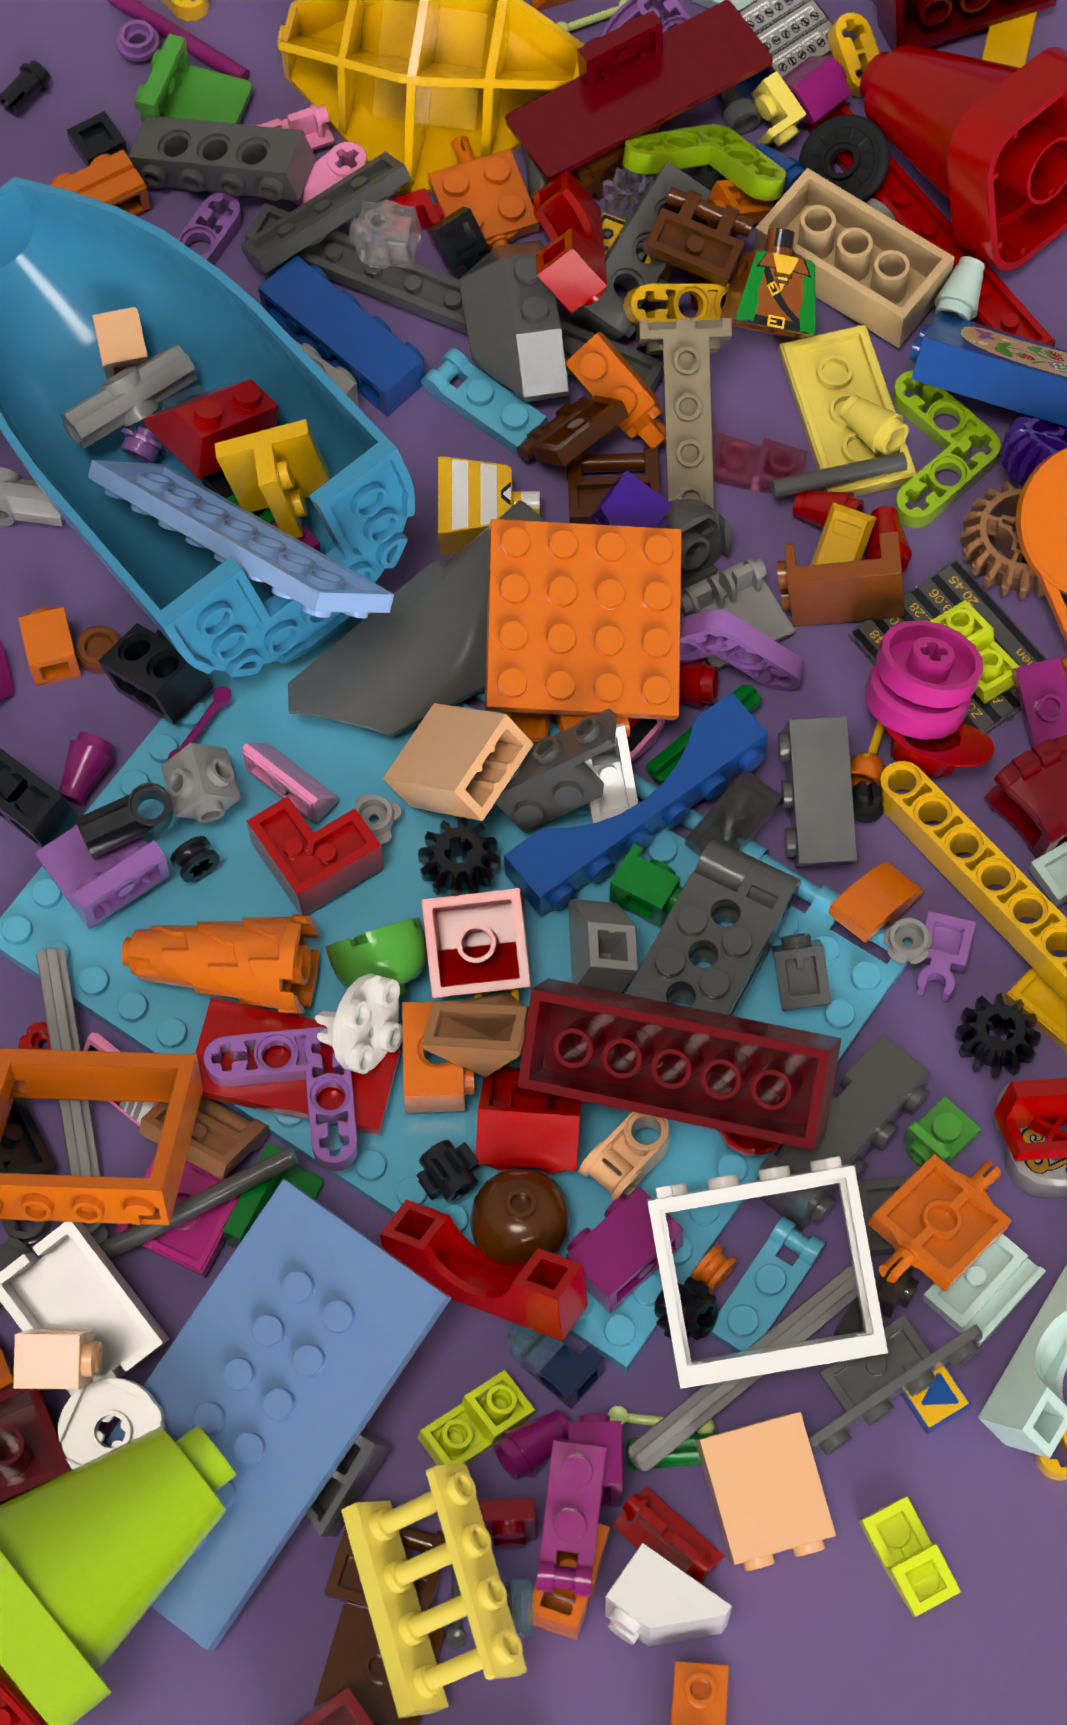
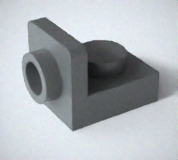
M810 933L781 937L782 945L772 946L781 1009L789 1010L831 1004L824 948L820 939L811 940Z

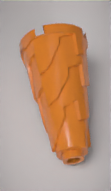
M300 914L286 917H242V921H197V925H150L149 929H136L132 937L124 939L121 956L123 965L130 967L131 974L137 975L144 981L194 988V992L239 999V1003L278 1009V1012L305 1014L304 1006H311L315 994L320 951L310 949L309 945H307V938H319L314 918L309 915Z

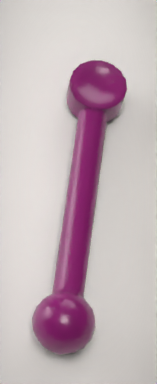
M218 687L213 691L212 704L179 749L172 750L169 753L168 760L189 743H195L220 707H226L231 703L232 695L227 687Z

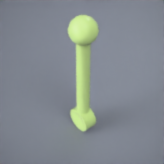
M620 0L619 6L569 23L559 21L556 24L570 33V31L612 17L628 0Z
M614 1406L608 1412L610 1421H621L622 1427L627 1423L654 1426L664 1418L628 1413L622 1406ZM711 1419L696 1432L698 1434L713 1433L715 1430L714 1421Z

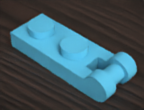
M451 348L442 357V364L437 370L430 369L421 379L422 385L432 396L517 456L519 455L516 448L528 439L526 435L536 426H545L547 424V416L527 402H523L510 390L475 367L462 352L455 348ZM454 377L463 382L458 388L449 384Z
M785 1216L779 1220L769 1239L719 1311L716 1324L708 1334V1336L734 1353L744 1352L773 1328L826 1247L827 1243L815 1235L809 1238L796 1230L797 1224ZM784 1246L799 1255L793 1267L777 1257Z

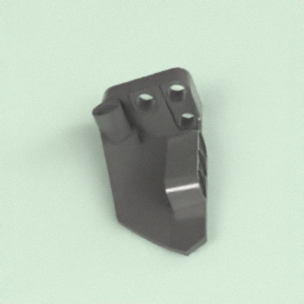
M521 500L498 518L545 522L529 505ZM489 526L447 562L444 560L433 561L396 591L390 613H370L367 618L363 619L288 683L289 713L339 721L394 737L421 723L434 703L454 706L485 691Z

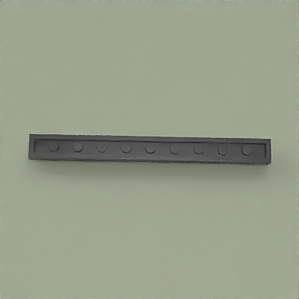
M265 202L246 232L245 241L290 212ZM336 230L327 233L325 239L314 246H307L295 254L308 265L315 264L320 267L330 280L467 334L459 279ZM560 320L566 362L595 333ZM608 339L649 388L654 391L663 374V361ZM566 366L567 375L577 378Z

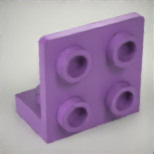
M76 825L36 852L38 861L88 929L94 927L170 877L164 852L155 840L147 844L143 837L93 859Z

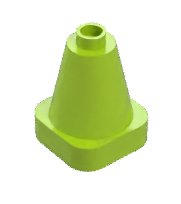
M198 1425L176 1442L160 1426L0 1505V1665L48 1725H73L112 1693V1690L99 1671L100 1668L226 1513V1509L214 1493L237 1475L221 1452Z

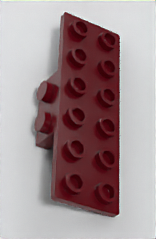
M724 0L665 32L662 31V21L652 10L640 17L629 19L621 27L602 37H595L589 40L583 47L577 49L579 77L508 113L505 116V120L511 132L546 181L552 182L566 169L571 172L624 144L626 140L634 139L772 66L773 56L730 0Z

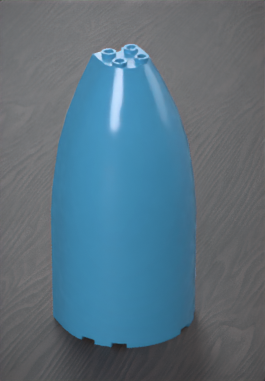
M13 177L0 187V430L48 501L186 662L194 668L210 674L212 670L226 671L230 677L258 674L264 664L279 660L285 665L319 647L337 634L355 617L342 612H331V616L327 618L317 617L302 611V604L296 600L282 598L275 594L271 596L260 582L248 579L242 567L232 556L223 563L214 559L213 551L187 543L185 541L186 535L160 527L158 525L159 519L133 511L130 502L106 495L103 486L88 478L92 460L145 463L129 456L120 449L125 440V435L121 433L122 428H127L134 431L136 426L148 429L144 424V418L130 426H120L91 446L81 449L70 438L63 426L60 414L101 390L100 385L107 380L101 361L92 315L136 307L140 317L149 360L173 345H179L191 359L198 379L157 404L158 409L152 414L220 386L252 379L279 406L276 427L306 419L332 478L309 495V497L304 498L307 516L301 517V521L320 542L321 553L374 583L385 568L390 569L396 566L408 540L403 534L407 517L414 516L415 512L414 486L397 447L254 298L223 271L168 232L116 206L66 189ZM159 441L167 452L165 456L158 455L154 464H166L203 485V478L197 479Z

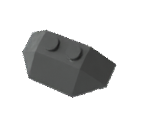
M541 240L496 246L459 279L472 361L498 382L513 390L514 395L523 402L569 396L562 330L556 298L553 292L537 276L536 254L545 248Z

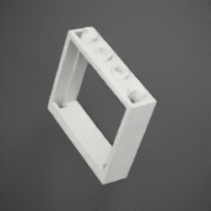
M840 1156L810 1161L811 1171L790 1174L789 1165L758 1170L760 1180L739 1183L738 1174L707 1179L709 1189L688 1192L687 1183L658 1187L656 1188L657 1198L647 1199L680 1389L888 1353L854 1165L842 1166ZM838 1183L864 1331L691 1361L665 1213Z

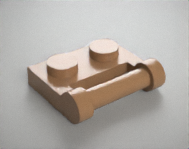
M201 1097L186 1160L223 1180L252 1151L257 1152L263 1146L269 1135L270 1126L258 1119H254L251 1122L219 1103ZM159 1102L142 1117L138 1134L159 1144L169 1103Z

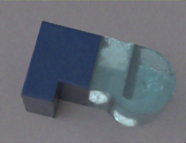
M512 1323L509 1328L508 1340L512 1358L571 1410L605 1372L604 1358L589 1346L578 1356L560 1340Z

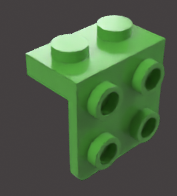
M168 34L162 50L157 49L153 55L151 74L146 83L140 84L136 93L135 106L140 111L142 124L146 115L239 124L253 90L248 80L190 65L185 38Z

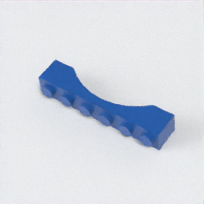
M731 692L694 719L690 739L679 763L663 784L646 799L619 815L597 823L569 828H541L504 855L506 877L516 888L522 890L523 897L540 917L552 908L555 911L562 909L568 905L570 899H574L577 890L590 880L596 883L604 879L614 869L615 862L624 857L634 843L644 850L652 841L653 835L666 825L669 828L677 826L689 815L691 807L704 798L709 801L717 797L727 787L728 781L741 771L747 774L757 768L766 756L768 732Z

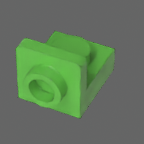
M944 1096L918 1123L913 1121L906 1128L903 1143L906 1145L905 1150L909 1157L920 1167L934 1154L947 1165H950L980 1135L982 1129Z

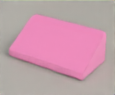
M246 743L242 747L246 771L282 799L288 796L297 810L313 823H318L338 802V797L273 746L266 743Z

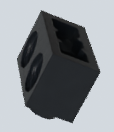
M138 623L98 660L118 692L173 725L214 687L206 673L186 662L160 630L154 633Z
M0 748V816L42 848L67 832L76 823L75 819L79 816L62 794Z

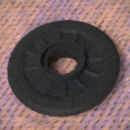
M846 114L830 118L816 127L806 139L800 152L799 161L805 163L808 169L865 202L877 192L886 178L890 163V151L885 135L874 122L859 115ZM844 151H851L854 156L851 168L843 173L835 172L834 161L836 157Z

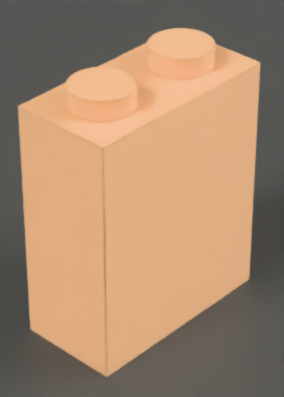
M434 703L383 779L411 808L483 821L534 743L507 714Z
M801 1412L790 1413L695 1440L730 1564L743 1563L745 1572L763 1568L775 1563L774 1553L793 1548L795 1557L808 1555L826 1549L823 1539L836 1536Z

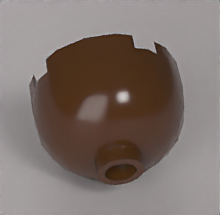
M515 1168L501 1171L484 1183L473 1201L470 1229L474 1242L487 1258L501 1265H513L527 1261L532 1257L537 1248L560 1255L568 1243L571 1214L567 1198L553 1179L537 1170Z

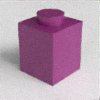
M810 56L782 77L807 114L799 123H815L852 94L846 82L845 70L835 60L834 56Z

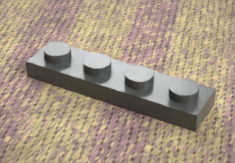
M385 151L246 240L240 246L247 260L263 273L279 269L290 260V257L307 246H314L325 239L327 233L341 224L352 222L359 218L363 210L396 194L399 187L410 181L411 177L406 166Z

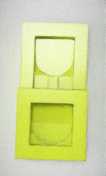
M902 1496L858 1520L883 1568L913 1617L961 1593L937 1544L931 1543L908 1496Z

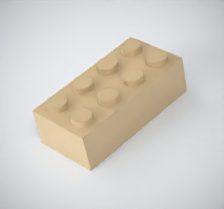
M808 168L755 229L754 250L764 251L769 228H782L794 231L792 257L810 260L815 264V297L860 325H866L868 330L897 348L903 344L935 305L934 300L952 273L955 258Z

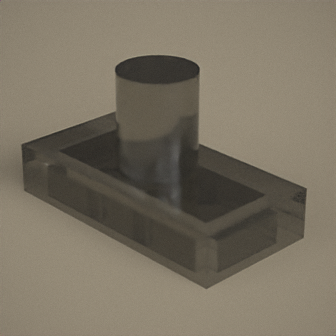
M748 770L744 773L742 772L686 837L685 845L700 857L712 838L742 851L781 806L783 796Z

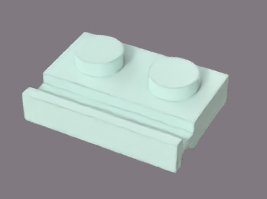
M1002 1234L946 1292L934 1283L925 1292L922 1301L960 1334L977 1324L983 1332L982 1340L976 1343L978 1348H980L1044 1277L1046 1270L1041 1266L1035 1265L1028 1259V1255Z

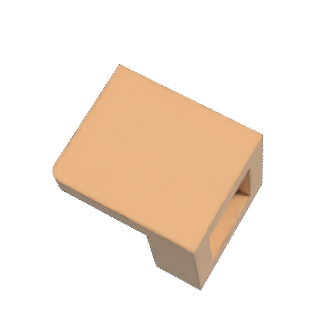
M136 307L92 315L106 379L129 367L136 366L137 368L149 360L140 317Z

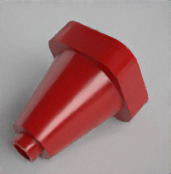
M906 44L897 47L891 52L879 53L868 63L861 76L859 87L861 97L865 100L866 117L874 122L882 130L886 139L950 201L953 236L960 247L1001 270L1010 271L1023 265L1067 229L1066 50L1060 47L1047 48L1020 68Z

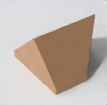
M508 991L459 1002L433 1001L422 1046L428 1052L481 1076L488 1077L520 1056L529 1008L521 1004Z

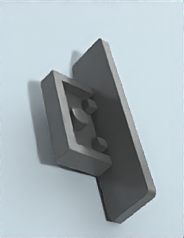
M607 709L595 716L585 717L576 725L554 736H547L533 745L494 805H497L524 833H527L602 797L604 782L584 761L613 748L615 745L617 715L611 709ZM454 816L458 821L462 818Z
M902 1315L884 1328L888 1353L833 1362L820 1371V1376L846 1413L808 1438L813 1455L821 1449L826 1456L835 1452L852 1439L848 1431L865 1420L869 1426H872L889 1415L895 1409L891 1402L904 1392L908 1391L912 1397L918 1395L937 1381L936 1376L933 1374L935 1371L949 1362L956 1368L975 1356L980 1351L976 1343L982 1340L983 1332L978 1325H973L940 1349L931 1353L906 1316Z

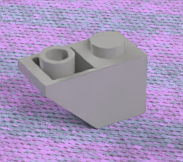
M570 899L568 910L572 983L622 993L638 972L635 925L618 903Z

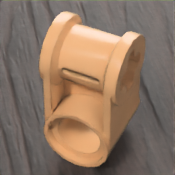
M636 1112L630 1113L607 1139L600 1142L588 1154L578 1172L585 1178L588 1176L593 1177L611 1193L610 1200L612 1202L623 1194L629 1197L668 1151L669 1125L667 1119ZM649 1127L658 1131L660 1137L653 1144L645 1145L637 1142L633 1135L640 1128Z

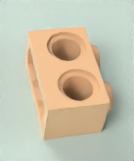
M29 1329L15 1334L13 1388L80 1389L92 1383L94 1373H101L102 1342H94V1330Z

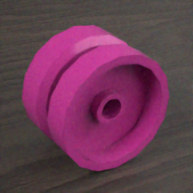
M924 620L904 621L890 627L882 638L876 655V664L871 669L865 686V702L871 714L884 726L895 732L922 740L943 739L956 733L964 722L971 704V696L976 691L983 673V659L971 641L961 633L943 624Z

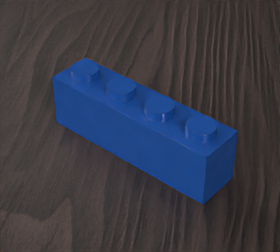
M295 255L258 287L261 306L299 344L307 343L312 346L324 361L335 368L340 366L350 372L357 382L358 393L386 417L391 415L423 386L421 379L425 376L424 358L420 351L409 342L404 344L395 337L389 326L380 317H371L361 309L358 301L347 290L340 291L331 284L326 274L317 265H308L299 256Z

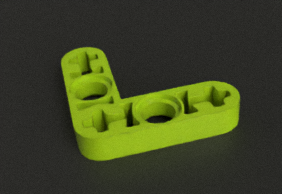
M706 124L640 135L625 142L623 166L631 172L645 175L656 174L667 162H670L678 169L709 164L752 198L772 201L780 199L783 195L786 179L785 170L729 127L718 124Z
M912 370L906 371L897 378L892 398L893 404L905 418L943 450L905 483L897 493L895 509L898 511L900 523L906 527L917 529L930 524L994 468L998 461L1001 443L999 437L991 428L948 391L912 380L914 371ZM906 389L912 393L919 389L922 391L921 398L917 395H912L908 398L905 396ZM925 405L929 408L926 413H924ZM940 414H950L958 420L959 425L950 430L941 429L935 424L934 418ZM972 446L977 449L982 446L987 447V453L985 454L981 451L976 453L970 459L968 467L965 461L970 456ZM944 469L953 470L959 475L960 481L955 485L946 486L937 481L935 474ZM926 489H928L930 494L925 499L923 510L919 507H915L912 510L907 508L908 501L914 504L925 497Z

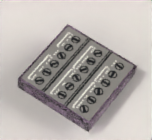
M755 0L739 10V13L773 56L772 66L763 70L767 76L777 71L782 78L810 56H833L827 36L833 22L816 0Z

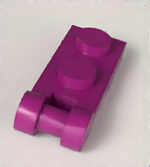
M558 1438L553 1440L536 1591L552 1593L554 1587L574 1590L575 1596L590 1597L607 1444ZM557 1551L578 1553L577 1568L556 1566Z

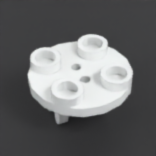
M371 973L361 976L346 990L338 1005L337 1012L322 1011L315 1016L317 1023L327 1027L317 1033L318 1040L333 1047L336 1060L344 1069L365 1074L375 1068L387 1052H395L399 1048L403 1039V1027L398 1023L400 986L397 980Z

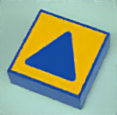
M946 1365L933 1373L937 1381L914 1397L908 1391L901 1395L926 1434H929L971 1407L969 1399Z

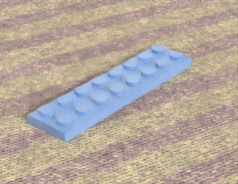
M91 461L88 478L103 486L106 495L130 502L133 511L159 519L158 525L170 531L181 532L186 535L185 541L200 548H208L214 552V559L222 563L232 556L242 567L248 579L265 582L272 586L273 594L298 601L302 604L301 609L305 613L323 618L330 617L331 612H342L356 618H367L369 613H390L394 598L393 593L166 464Z

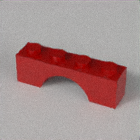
M566 169L556 179L549 182L533 195L534 216L551 240L548 246L536 254L537 276L564 306L573 313L582 305L589 306L602 296L607 287L600 205Z
M406 1199L380 1233L382 1248L452 1297L451 1299L557 1340L564 1341L588 1306L583 1264L537 1248L532 1257L527 1261L513 1265H501L487 1258L480 1249L469 1242L458 1230L450 1215Z

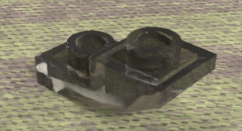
M912 1265L895 1283H890L886 1280L890 1272L884 1278L880 1274L875 1279L882 1315L891 1318L897 1304L904 1308H907L920 1282L912 1277L915 1267ZM858 1297L844 1314L834 1332V1336L864 1331Z

